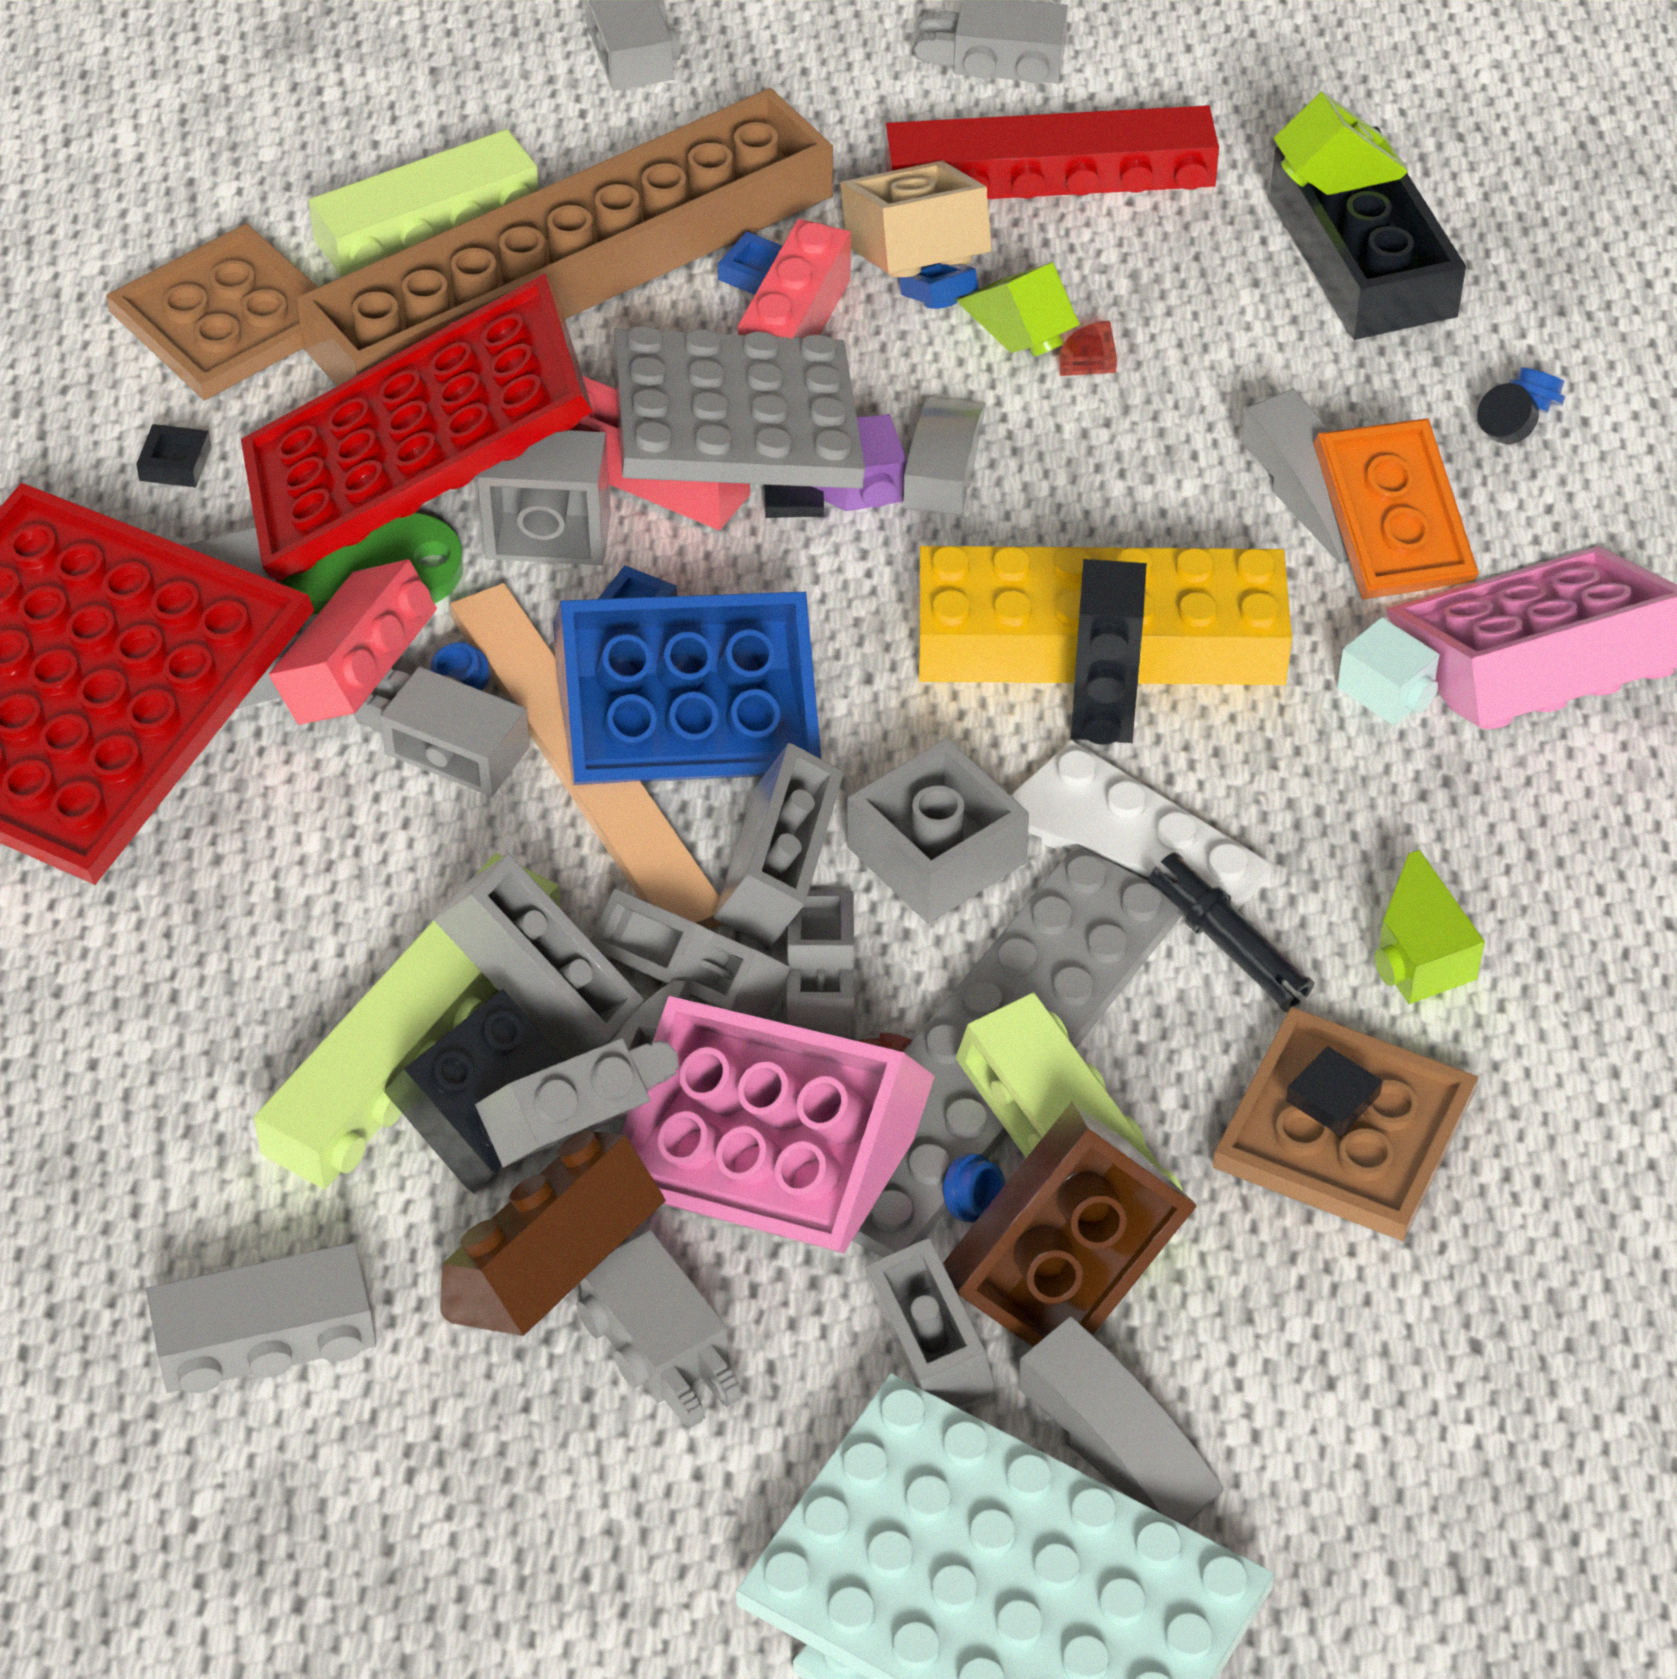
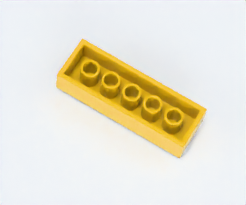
M920 546L919 682L1075 683L1083 559L1147 563L1138 684L1286 685L1292 632L1284 549Z

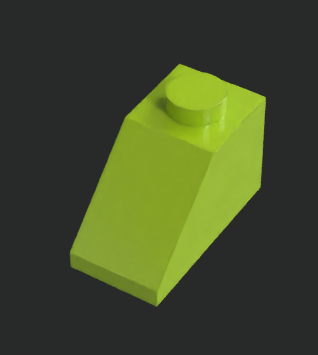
M1323 91L1311 100L1273 138L1285 156V159L1281 162L1285 172L1300 186L1304 187L1309 182L1327 195L1398 180L1409 172L1386 136Z
M1053 262L1001 278L958 299L959 304L1010 353L1029 348L1033 357L1041 355L1063 345L1064 342L1061 334L1080 325Z
M1420 849L1408 853L1383 919L1379 948L1375 951L1376 968L1383 982L1388 986L1396 985L1407 1003L1412 1004L1477 980L1485 944L1484 939Z

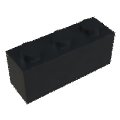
M1083 559L1071 739L1089 740L1098 745H1109L1114 742L1133 743L1147 563Z

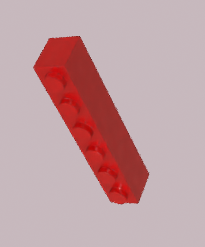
M1210 105L886 123V172L944 161L987 186L988 199H1030L1039 196H1084L1093 193H1139L1148 190H1193L1202 187H1216L1219 144Z

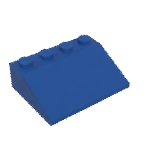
M806 591L560 601L553 621L557 682L573 785L762 777L788 743L822 759Z

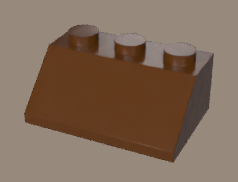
M1071 1101L945 1259L943 1265L960 1297L1032 1347L1037 1345L1070 1316L1093 1336L1197 1206L1191 1198L1126 1139Z
M586 1130L571 1136L558 1148V1157L540 1174L525 1179L511 1191L509 1195L510 1202L491 1219L476 1224L462 1236L460 1240L461 1247L442 1263L440 1313L447 1321L452 1324L524 1336L666 1201L626 1135Z

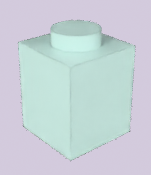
M1381 617L1343 648L1337 688L1395 726L1411 711L1416 714L1423 712L1435 698L1438 691V683L1435 682L1440 654Z

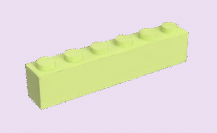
M495 853L475 875L503 858V856ZM522 867L561 909L559 885ZM434 920L253 1116L260 1154L325 1190L341 1172L348 1174L356 1168L365 1153L366 1143L381 1126H392L402 1115L401 1111L384 1093L401 1071L499 992L493 983Z

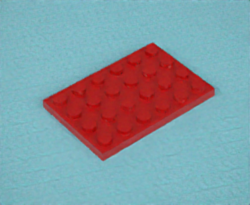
M546 273L241 439L261 563L270 578H275V581L279 582L292 574L297 575L308 571L318 560L344 546H353L360 543L370 532L396 518L412 515L429 500L450 489L454 490L464 487L479 473L502 461H510L521 456L529 446L555 432H564L573 428L583 417L593 413L557 291Z

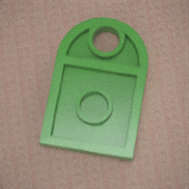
M413 513L410 516L390 521L370 532L360 543L340 548L318 560L308 571L297 575L292 574L281 580L280 584L308 594L315 610L312 614H318L352 572L410 559L421 581L428 588L435 604L447 597L456 588L462 577V547L458 536L447 524L428 515ZM430 555H439L448 559L445 563L434 567H427L418 563L422 558Z

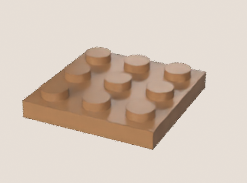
M245 223L108 293L106 297L109 312L205 401L303 349L296 297L319 287L252 227Z
M1290 1007L1214 1152L1212 1168L1404 1242L1473 1099L1479 1076L1300 1009ZM1327 1046L1383 1080L1380 1096L1342 1136L1334 1133L1286 1101L1288 1086Z

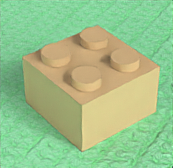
M944 161L840 182L845 230L851 231V249L892 277L914 276L921 272V267L941 263V265H965L973 260L972 256L992 252L987 186Z

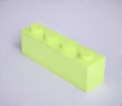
M505 129L308 199L313 239L338 274L343 277L538 191L537 165L511 132Z
M1034 992L967 1024L955 1059L1026 1158L1071 1101H1073L1126 1139L1182 1190L1175 1175L1167 1169H1162L1146 1147L1144 1136L1137 1123L1131 1117L1124 1116L1111 1099L1099 1071L1092 1064L1085 1063L1071 1044L1062 1020L1055 1013L1048 1012Z

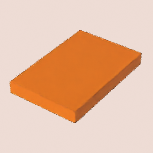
M1429 418L1318 433L1313 445L1362 600L1475 581L1479 575L1478 568Z

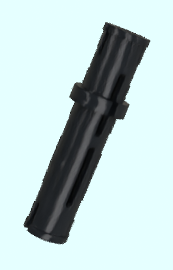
M1178 852L1171 853L1160 861L1178 878L1177 883L1158 867L1153 869L1149 876V883L1162 892L1186 915V925L1196 934L1204 932L1275 1000L1284 1012H1288L1290 1007H1295L1301 1002L1284 986V981L1288 982L1303 996L1307 997L1315 984L1310 977H1306L1230 905L1232 898L1221 887L1212 888L1183 860V857Z

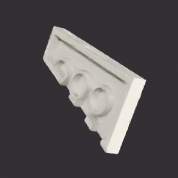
M1073 740L1068 742L1010 795L1029 812L1028 833L1042 838L1041 844L1065 853L1068 848L1072 849L1075 845H1078L1128 871L1149 878L1153 869L1158 867L1176 883L1178 878L1160 861L1169 854L1178 852L1183 857V860L1212 888L1221 887L1231 896L1230 905L1236 911L1271 878L1272 864Z

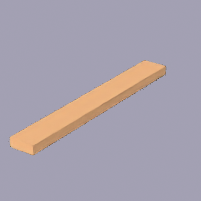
M505 583L449 603L451 618L469 645L479 649L486 656L491 668L490 676L503 696L512 700L517 705L527 708L529 735L639 899L697 923L709 930L723 925V923L713 919L720 899L719 895L641 781L573 785L557 682L556 658Z

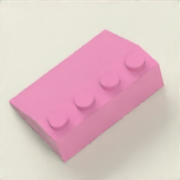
M1601 546L1387 608V616L1392 624L1440 654L1435 682L1438 683V692L1449 708L1477 727L1484 729L1504 727L1512 722L1513 717L1532 711L1551 712L1562 709L1567 705L1568 700L1588 694H1612L1621 689V684L1640 678H1664L1672 675L1677 667V584Z
M668 996L653 1041L661 1040L664 1043L668 1041V1044L675 1052H678V1066L680 1068L675 1071L676 1075L647 1091L651 1101L627 1115L621 1134L627 1136L666 1199L662 1205L844 1254L914 1141L935 1076L904 1052Z

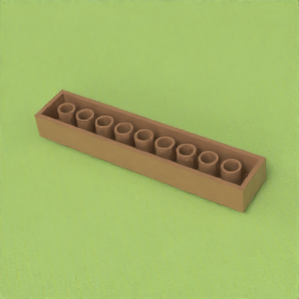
M770 87L296 297L303 349L334 384L339 386L449 326L451 322L454 323L544 273H546L556 289L564 317L567 319L739 240L746 232L755 233L833 197V145Z

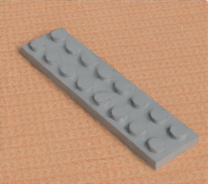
M1075 845L903 1052L935 1077L914 1141L853 1238V1242L883 1258L925 1239L948 1210L944 1200L943 1182L951 1163L958 1156L965 1153L981 1154L989 1158L1008 1134L955 1059L967 1024L1034 992L1047 1011L1055 1013L1062 1020L1067 1030L1069 1041L1076 1049L1184 914L1162 892L1152 886L1148 880Z

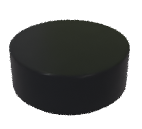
M1514 383L1500 384L1489 390L1480 401L1477 410V420L1481 429L1494 441L1506 445L1518 443L1528 437L1536 427L1539 419V407L1536 400L1525 388Z

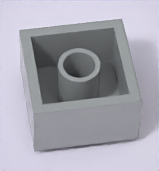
M568 430L555 432L529 446L521 456L510 461H502L477 475L485 559L603 565L611 517L606 432Z
M948 738L943 739L847 797V847L927 924L1027 862L1029 812Z

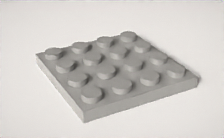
M638 326L632 329L614 328L612 350L622 478L863 488L865 464L844 340L831 339L824 335H809L805 338L793 337L790 339L788 337L774 336L766 332L737 335L717 334L707 329L676 332L659 331L648 326Z

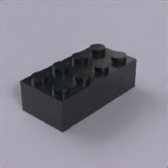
M1374 126V127H1373V128H1375L1377 131H1379V132L1381 133V131H1380V129L1378 128V126ZM1275 147L1269 199L1353 340L1458 317L1466 265L1408 173L1398 180L1327 195L1309 182L1304 187L1297 184L1282 168L1281 162L1285 159V156L1279 147Z

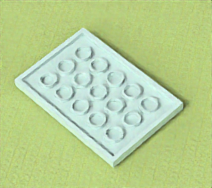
M890 1373L736 1589V1605L869 1679H1217L1272 1590L1275 1573Z

